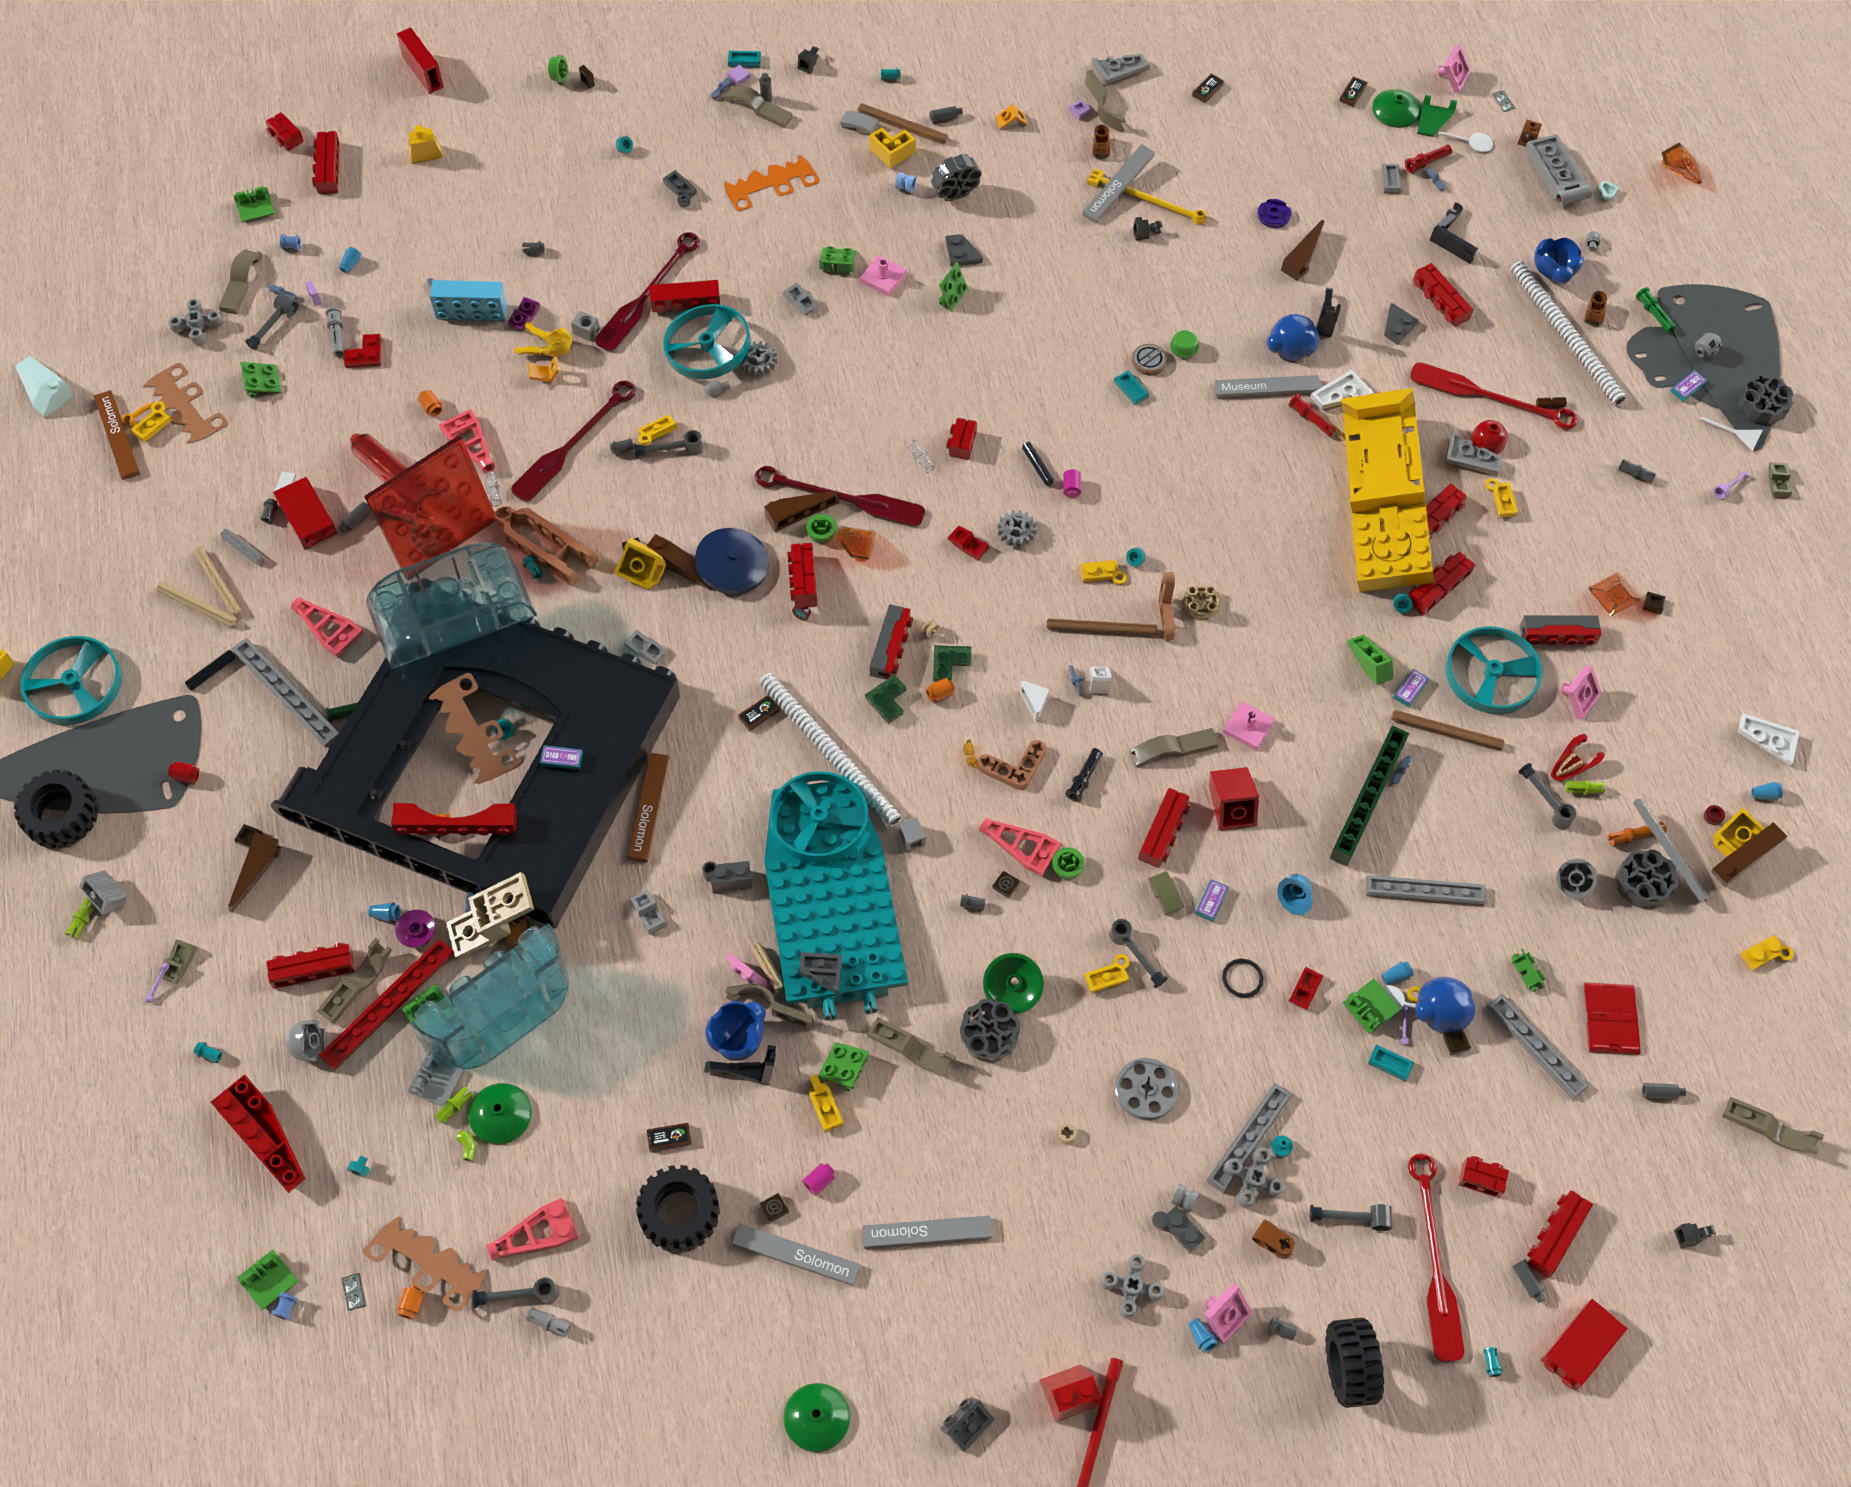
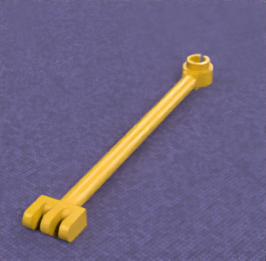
M1094 169L1087 180V184L1097 188L1099 183L1106 185L1110 180L1104 178L1103 171ZM1127 187L1124 193L1187 216L1197 225H1203L1206 221L1204 210L1190 211L1130 187Z

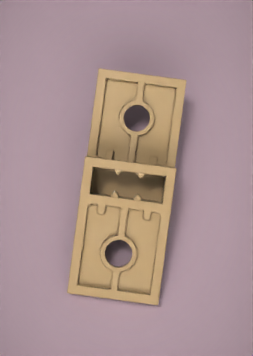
M520 872L469 897L471 911L446 922L455 957L457 959L464 958L510 935L511 931L508 922L534 910L526 877L523 873ZM513 895L512 902L507 904L508 897ZM473 928L472 935L467 937L469 929Z

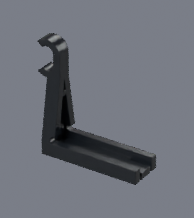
M1455 202L1453 209L1457 211L1447 210L1446 217L1434 227L1430 241L1471 264L1474 261L1478 248L1447 230L1461 215L1463 210L1462 205Z
M1326 287L1325 299L1316 324L1318 333L1321 336L1332 337L1340 313V304H1337L1336 310L1332 306L1333 288Z
M768 1045L763 1063L705 1062L704 1072L709 1073L710 1070L719 1071L722 1075L729 1074L759 1084L769 1085L776 1060V1046Z

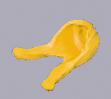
M526 322V329L534 336L545 340L548 346L543 348L536 346L515 347L514 350L518 355L543 354L553 357L565 356L570 350L572 337L569 331L562 327L552 332H545L536 328L532 322Z

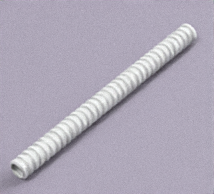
M1523 261L1513 264L1510 272L1513 273V276L1525 288V291L1528 292L1527 294L1536 303L1551 325L1554 326V329L1557 330L1564 342H1566L1578 360L1581 361V364L1584 365L1588 373H1591V377H1594L1593 379L1597 381L1596 383L1600 385L1599 387L1603 389V392L1606 393L1612 404L1618 405L1622 403L1627 395L1623 393L1624 391L1620 389V386L1617 385V382L1614 381V378L1611 377V374L1608 373L1607 369H1605L1604 365H1602L1586 342H1584L1583 338H1580L1581 336L1577 334L1578 332L1574 330L1575 328L1571 326L1572 324L1568 322L1562 311L1556 307L1557 305L1553 303L1554 301L1542 288L1530 270L1527 269V266L1524 265Z
M772 673L764 675L759 682L760 686L785 711L786 715H789V718L796 723V726L800 727L799 729L807 735V738L811 739V742L826 756V759L833 764L834 768H837V771L841 772L842 776L851 780L861 790L867 804L871 806L872 810H875L876 814H879L883 822L887 823L888 827L895 826L901 819L900 813H897V810L893 809L894 807L890 805L889 801H886V798L878 792V789L874 788L873 784H870V780L859 771L858 767H855L854 763H851L852 761L848 759V756L840 750L839 746H836V743L829 738L828 734H825L824 730H821L822 728L818 726V723L788 693V690L777 681V678Z

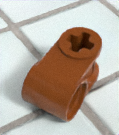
M1101 124L1095 127L1092 156L1106 155V157H1109L1110 155L1109 128L1106 125Z
M1596 291L1593 293L1587 305L1584 322L1592 321L1602 325L1607 303V295L1604 292Z
M526 914L508 922L511 934L507 936L508 950H528L530 947L529 920Z
M1267 1220L1262 1221L1252 1236V1240L1256 1244L1281 1259L1288 1258L1295 1246L1291 1236ZM1285 1243L1288 1246L1283 1250L1280 1247Z

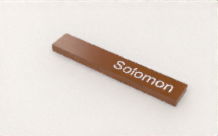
M109 390L94 395L122 480L140 475L112 391Z
M650 753L627 856L628 860L648 862L670 759L669 755Z

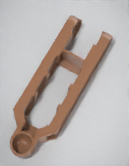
M502 506L494 512L496 522L504 528L508 544L526 556L532 555V557L536 558L538 564L571 586H575L581 580V577L564 563L570 555L591 568L599 561L595 552L529 508L515 511L509 506ZM522 526H528L560 547L561 550L555 556L551 553L548 554L540 549L539 545H534L524 535H519L516 532Z

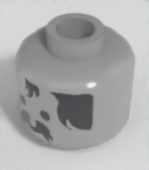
M1714 333L1704 334L1695 343L1696 354L1705 359L1712 358L1722 347L1721 338Z

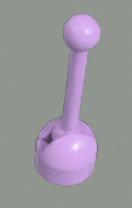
M1742 472L1740 477L1728 485L1725 483L1717 485L1714 488L1715 496L1719 499L1727 497L1730 493V487L1740 480L1748 478V472Z

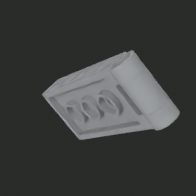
M1557 134L1527 142L1524 151L1553 200L1559 206L1592 197L1591 187L1587 184Z

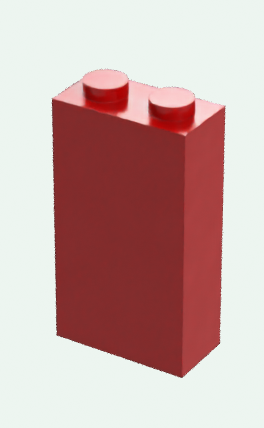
M410 27L396 33L403 59L430 94L444 88L437 61L414 30Z
M307 477L273 491L278 505L304 549L338 534L332 519Z
M1592 1298L1574 1317L1541 1358V1361L1548 1371L1556 1373L1562 1379L1564 1385L1576 1391L1582 1387L1628 1328Z

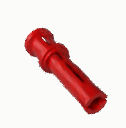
M1447 144L1429 153H1420L1415 158L1406 159V170L1409 173H1413L1418 168L1426 167L1432 161L1450 155L1452 153L1451 146Z
M1296 394L1288 404L1290 408L1296 409L1301 417H1307L1328 437L1333 435L1328 428L1335 433L1337 428L1313 410L1312 404L1306 403L1300 394Z

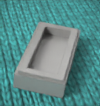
M1382 164L1384 193H1400L1399 164Z

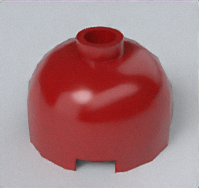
M1486 420L1480 422L1474 428L1470 440H1472L1473 445L1485 448L1498 455L1504 450L1508 435L1505 427L1500 422Z

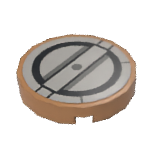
M1142 344L1134 350L1132 355L1134 368L1142 374L1151 373V375L1161 372L1165 368L1167 361L1164 350L1154 344Z

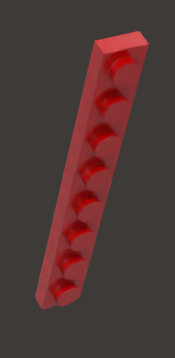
M438 939L319 1054V1057L335 1071L454 955V951Z

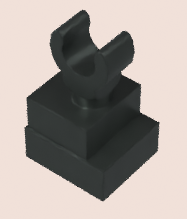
M813 46L810 51L804 49L798 55L797 69L810 74L816 64V59L819 57L817 54L819 48Z
M1135 217L1133 225L1135 240L1149 239L1150 231L1155 234L1161 233L1162 222L1156 221L1149 225L1148 219L1142 220V217Z
M1696 1223L1681 1224L1674 1230L1680 1249L1695 1246L1702 1241L1701 1238H1709L1716 1234L1714 1225L1698 1229Z

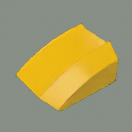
M629 538L614 574L645 589H651L659 583L666 563L658 553L644 544Z
M1742 807L1713 835L1714 846L1727 857L1765 828Z

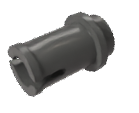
M538 241V243L523 242L522 247H529L522 249L523 253H538L541 255V253L545 252V245L541 241Z
M629 438L619 442L613 441L610 444L612 454L616 453L618 455L619 452L633 450L634 446L632 439Z
M267 499L264 501L263 505L265 507L260 518L261 521L272 523L275 510L278 509V502L276 500Z
M967 893L961 896L960 907H964L963 909L984 910L985 898L968 896Z
M1272 1317L1268 1326L1271 1333L1274 1334L1276 1332L1291 1341L1298 1330L1297 1327L1281 1321L1280 1317Z

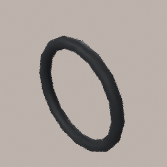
M1240 958L1232 960L1226 965L1222 974L1224 986L1230 993L1238 997L1253 996L1263 986L1264 977L1262 970L1249 959ZM1242 962L1253 966L1260 977L1257 988L1249 993H1239L1233 990L1226 979L1227 971L1232 965Z

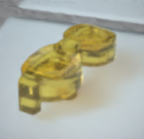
M969 739L963 746V752L965 755H968L967 765L975 768L978 766V759L974 755V746L971 739Z

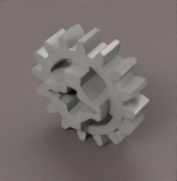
M753 341L748 355L740 366H743L744 371L748 370L749 375L754 372L755 376L758 373L764 376L765 371L771 373L770 368L775 369L777 352L774 351L773 346L769 347V343L763 345L762 341L759 344Z
M1012 510L1010 515L1007 512L1005 513V518L1000 517L997 527L998 535L1001 536V541L1006 540V545L1013 543V547L1016 544L1023 547V543L1029 545L1030 540H1034L1037 532V523L1033 522V516L1028 518V512L1023 515L1021 510L1018 513Z

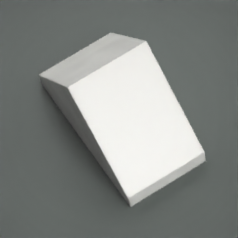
M1090 667V694H1109L1112 682L1109 667Z
M1022 681L1020 693L1036 722L1040 719L1048 700L1049 689Z

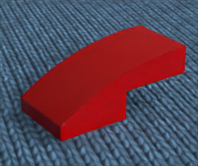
M958 526L948 537V540L953 545L978 561L989 550L988 543L975 538L973 532L961 526Z
M1305 966L1288 1002L1307 1010L1324 975Z

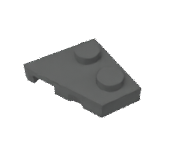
M962 234L945 236L950 266H954L956 262L959 265L983 263L981 254Z
M1391 303L1384 336L1398 345L1418 324L1419 320Z
M801 952L799 973L829 991L839 994L842 955Z

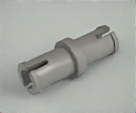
M534 1307L530 1308L527 1313L530 1316H526V1320L541 1326L544 1331L550 1330L564 1338L568 1336L570 1330L567 1329H571V1324L555 1318V1315L551 1313L546 1314Z

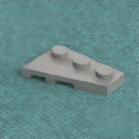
M1142 54L1124 55L1122 58L1116 59L1106 57L1105 60L1092 58L1093 66L1106 84L1149 70L1150 66Z
M1452 432L1445 463L1498 476L1502 457L1485 448H1479L1473 445L1469 439L1464 440L1458 437L1456 432Z

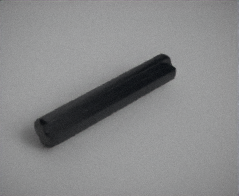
M1029 441L1024 443L1022 449L1046 486L1052 485L1054 478L1032 443Z
M227 650L186 680V687L189 690H194L236 658L235 654L231 650Z

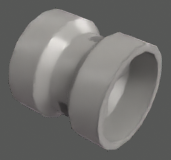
M1179 1184L1171 1203L1176 1206L1181 1205L1185 1210L1191 1212L1199 1193L1194 1190L1189 1191L1185 1186Z

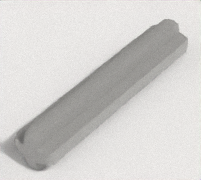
M225 528L221 531V537L253 563L260 565L264 562V558L260 553L229 529Z

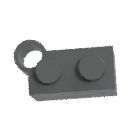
M708 861L702 866L703 877L706 881L711 882L713 893L752 889L749 861L724 864ZM708 870H714L710 874L706 873Z

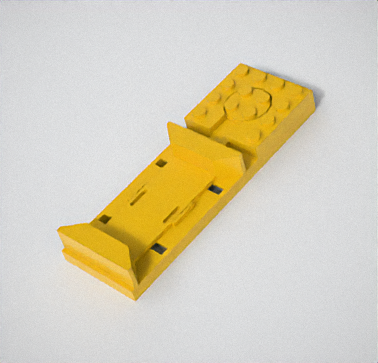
M1413 388L1342 398L1341 404L1344 416L1351 496L1349 500L1352 511L1359 592L1434 583ZM1414 427V432L1403 433L1404 428ZM1360 435V440L1350 441V436ZM1418 480H1419V481H1420V485H1416V484L1412 483L1411 481H1418Z

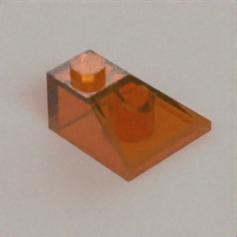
M1680 142L1661 152L1663 156L1661 161L1665 168H1669L1673 173L1697 184L1702 183L1695 157Z
M840 526L835 533V537L849 556L860 562L870 559L876 531Z
M1619 572L1589 587L1590 592L1610 616L1641 600Z

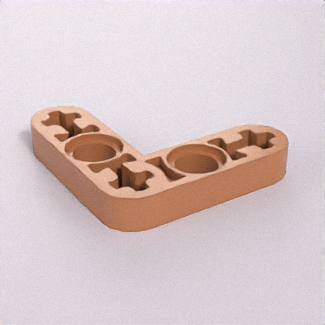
M1163 572L1159 590V608L1164 640H1174L1175 636L1171 606L1175 587L1174 572Z
M1041 740L1032 741L1017 767L991 755L984 754L978 758L977 768L981 773L1015 789L1023 790L1029 785L1044 758L1046 745ZM1040 747V750H1038L1036 756L1034 757V749ZM1031 761L1034 763V767L1028 769L1024 766V763ZM989 762V765L983 766V763ZM1005 768L1009 773L1006 776H1002L998 773V770ZM1021 777L1024 778V781L1017 782Z

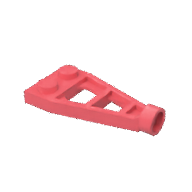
M471 409L439 424L440 430L447 440L476 463L483 473L487 474L495 469V464L490 459L480 423ZM469 430L474 431L475 437L466 442L458 438L459 435ZM480 444L482 450L473 454L469 448Z
M301 597L296 598L291 604V609L299 614L323 648L336 658L342 655L364 634L363 629L350 619L310 603ZM315 612L324 616L316 625L309 619ZM329 622L340 625V628L331 637H327L322 631V628Z
M988 818L984 819L979 829L981 833L989 836L1024 868L1041 877L1053 860L1054 854L1061 846L1060 842L1043 833L992 821ZM1004 831L1017 835L1013 844H1009L1001 838ZM1023 839L1034 841L1037 844L1030 856H1026L1018 849V844Z
M560 1198L542 1206L498 1240L487 1244L486 1247L493 1261L500 1257L560 1247L578 1239V1235L563 1198ZM541 1220H547L551 1227L552 1235L549 1238L535 1239L531 1233L533 1226ZM523 1231L526 1232L529 1243L520 1247H514L511 1239ZM500 1246L502 1251L498 1252L497 1247Z

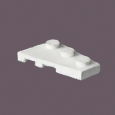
M1350 370L1313 392L1310 398L1321 409L1342 405V398L1374 394V392L1353 370Z
M1743 713L1740 717L1737 733L1787 765H1792L1800 731Z

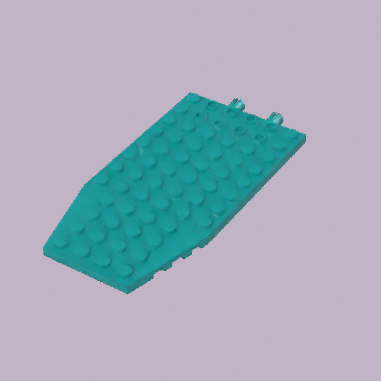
M829 781L808 784L817 806H823L827 810L862 806L857 796L840 784ZM775 789L772 791L771 803L779 789ZM793 789L787 792L779 801L773 818L775 829L780 837L789 845L811 823V810ZM769 815L764 863L787 1005L807 1002L808 1009L823 1006L824 1019L830 1021L829 1012L831 1013L832 1020L837 1018L835 1004L863 1000L865 1013L870 1014V1006L872 1014L876 1013L878 1008L875 998L888 996L889 988L908 986V978L882 844L869 817L866 834L861 843L851 853L831 862L811 863L794 858L778 845L771 831ZM829 823L821 828L816 827L804 852L818 854L836 851L849 844L858 835L862 827ZM801 952L842 955L839 994H835L800 975Z

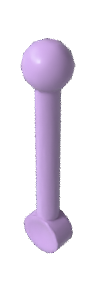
M163 963L161 972L150 994L145 998L146 1002H153V996L170 964Z
M1408 1006L1402 1008L1404 1012L1403 1037L1400 1043L1404 1046L1409 1043L1407 1038V1017L1410 1007Z

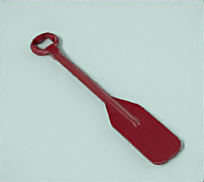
M686 232L678 237V248L675 254L649 285L659 284L686 252H692L699 247L700 238L698 235ZM686 237L696 240L691 247L681 244ZM649 285L639 298L618 309L596 336L595 343L597 346L607 351H613L621 344L641 318L644 301L650 295Z
M629 381L617 382L612 388L613 396L563 447L541 456L512 485V494L522 501L533 499L561 471L568 451L613 407L621 401H629L636 395L635 385ZM623 385L633 389L625 397L615 393Z
M763 466L755 473V480L762 487L768 488L777 484L814 493L834 491L788 479L786 476L779 475L777 469L772 466ZM763 471L774 472L775 475L772 482L760 481ZM838 492L839 499L852 502L867 514L909 526H919L925 515L924 507L916 503L881 494L854 496Z

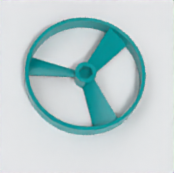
M708 304L689 309L674 319L664 335L663 347L670 366L679 374L692 379H712L731 372L744 361L751 347V334L745 318L738 311L724 305ZM714 314L707 331L699 335V342L670 344L673 335L684 324L697 317ZM733 318L739 321L746 329L745 342L735 356L715 342ZM700 344L703 351L710 352L718 366L709 369L686 368L676 363L669 356V352Z
M1478 627L1462 634L1454 642L1445 665L1447 681L1456 696L1468 706L1490 714L1511 713L1527 705L1537 692L1542 679L1541 661L1531 644L1515 632L1500 627ZM1484 635L1501 637L1519 646L1528 657L1503 663L1495 659L1488 661L1470 638ZM1458 645L1464 647L1486 665L1484 669L1486 678L1475 698L1461 688L1452 672L1451 657ZM1500 675L1536 676L1533 692L1522 701L1510 705H1492L1496 680Z
M86 636L64 637L46 644L29 659L21 676V692L30 709L42 720L57 725L79 724L97 717L113 703L121 687L122 671L113 652L101 641ZM83 645L72 668L63 672L61 679H30L38 664L51 653L68 646ZM105 651L114 661L115 677L109 692L98 702L82 686L81 678ZM63 683L66 689L73 691L82 713L71 716L45 714L31 704L28 691Z
M827 771L807 772L790 779L775 794L770 806L771 831L778 845L794 858L811 863H825L838 860L851 853L863 840L868 827L867 802L861 790L846 777ZM829 781L840 784L852 791L860 800L862 806L827 810L823 806H817L807 782ZM793 789L811 810V823L789 845L780 837L775 829L773 818L779 801L787 792ZM827 823L862 827L858 835L849 844L836 851L818 854L804 852L816 827H824Z

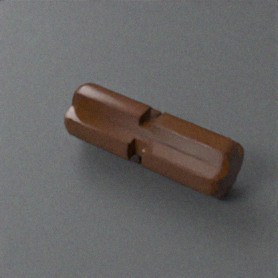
M1546 397L1537 398L1536 406L1541 408H1550V406L1552 408L1566 407L1567 404L1566 397H1552V399Z

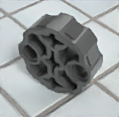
M960 154L947 158L940 166L935 168L932 173L931 184L939 198H943L945 201H953L966 197L973 189L977 188L980 184L982 172L974 158H970L968 154Z
M1764 373L1755 374L1753 378L1745 381L1739 391L1737 407L1753 423L1774 425L1778 420H1783L1793 405L1792 396L1794 394L1791 387L1787 386L1780 377L1769 376Z
M1653 849L1648 851L1635 850L1628 855L1616 871L1617 890L1623 898L1631 901L1633 906L1642 909L1645 907L1658 908L1665 904L1678 887L1679 879L1676 876V867L1671 860L1666 859L1659 851Z
M983 999L974 1006L968 1007L963 1014L960 1037L972 1057L996 1062L1015 1050L1018 1035L1020 1034V1023L1007 1003ZM1004 1010L1008 1015L1005 1018H999L997 1012ZM982 1011L985 1012V1018L982 1017ZM977 1015V1021L973 1020L970 1022V1016L974 1017ZM986 1028H994V1033H986ZM1010 1039V1045L1006 1044L1003 1046V1040L1007 1041ZM978 1042L981 1043L984 1047L983 1049L976 1051L972 1048V1046L974 1043ZM995 1042L998 1044V1049L995 1048Z

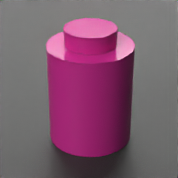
M1070 469L1063 473V493L1065 496L1076 498L1081 494L1080 471Z
M820 1163L802 1180V1183L814 1196H817L835 1179L833 1176L835 1171L829 1164L826 1163L824 1165Z

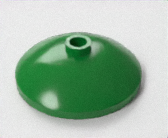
M1389 89L1375 97L1372 110L1375 117L1383 124L1403 128L1414 124L1419 119L1421 105L1418 99L1411 93L1401 89Z
M1006 953L995 958L987 967L983 977V989L987 999L1005 1002L1012 1008L1014 1014L1028 1011L1037 1004L1043 993L1044 978L1041 969L1030 957L1020 953ZM1017 978L1018 984L1014 985L1011 979Z
M508 1083L492 1084L482 1089L472 1100L468 1112L469 1124L474 1134L482 1141L495 1145L506 1144L519 1138L528 1128L532 1116V1108L527 1095L517 1086ZM500 1106V1107H501V1110L498 1111V1112H495L494 1109H495L496 1107Z
M822 1383L808 1384L799 1388L789 1398L784 1409V1427L790 1440L799 1448L809 1452L827 1451L838 1445L848 1431L850 1424L849 1406L844 1396L834 1387ZM814 1411H819L821 1413L819 1418H814L812 1416Z

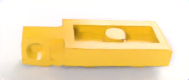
M817 1074L810 1076L809 1081L812 1088L808 1089L809 1097L824 1133L844 1126L829 1086L826 1083L821 1084Z

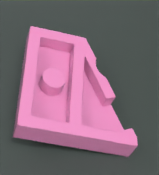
M732 953L727 956L726 960L732 964L730 968L738 974L742 972L743 975L741 977L750 984L754 981L772 992L773 987L769 981Z

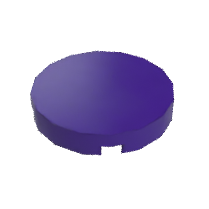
M1268 199L1267 202L1260 204L1257 216L1263 225L1270 228H1280L1289 222L1291 209L1286 206L1284 201Z

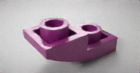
M523 297L518 309H514L507 325L524 331L526 329V322L533 320L541 306L540 303Z

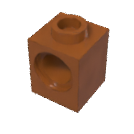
M1526 119L1518 145L1526 147L1528 141L1536 140L1542 124Z

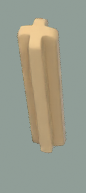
M759 942L751 946L752 952L773 989L777 993L783 991L784 983L763 946Z

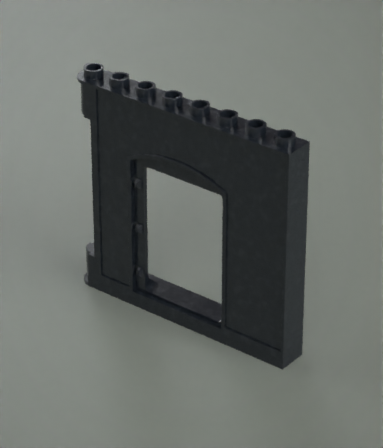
M420 577L419 581L411 580L407 584V593L390 619V623L400 632L394 645L317 770L310 767H299L280 798L272 801L271 808L279 816L292 823L466 893L471 892L475 895L521 872L526 877L534 910L526 913V916L556 929L680 698L676 675L670 669L663 666H657L655 670L643 666L637 657L628 653H623L621 657L611 654L603 644L597 641L589 640L585 644L574 640L573 635L563 628L555 627L551 631L540 627L539 622L531 616L522 614L519 618L508 615L502 606L494 602H487L486 605L474 602L473 598L462 590L454 589L452 593L442 590L434 580L428 577ZM466 673L472 674L478 685L477 690L555 720L509 803L515 804L517 810L515 834L507 836L491 834L477 859H471L411 834L399 835L394 832L391 826L379 822L381 809L442 707L443 701L428 698L442 685ZM464 678L460 681V683L472 687L470 679ZM543 746L583 750L580 770L541 766L540 760ZM513 895L508 897L507 904L512 902Z

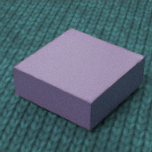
M741 65L727 72L728 77L737 85L750 78V73Z
M1082 99L1069 106V111L1078 120L1092 112V109Z
M312 281L307 282L305 285L314 305L322 304Z

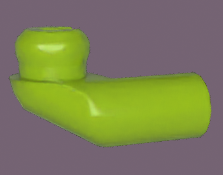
M468 1131L458 1132L456 1140L465 1147L462 1159L473 1161L477 1145L475 1139Z

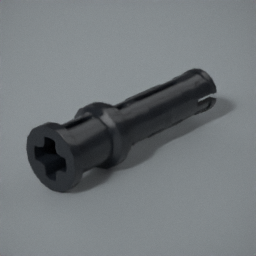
M1093 748L1079 775L1073 778V784L1065 792V795L1070 800L1075 802L1081 801L1083 791L1089 786L1088 780L1101 756H1103L1101 750Z

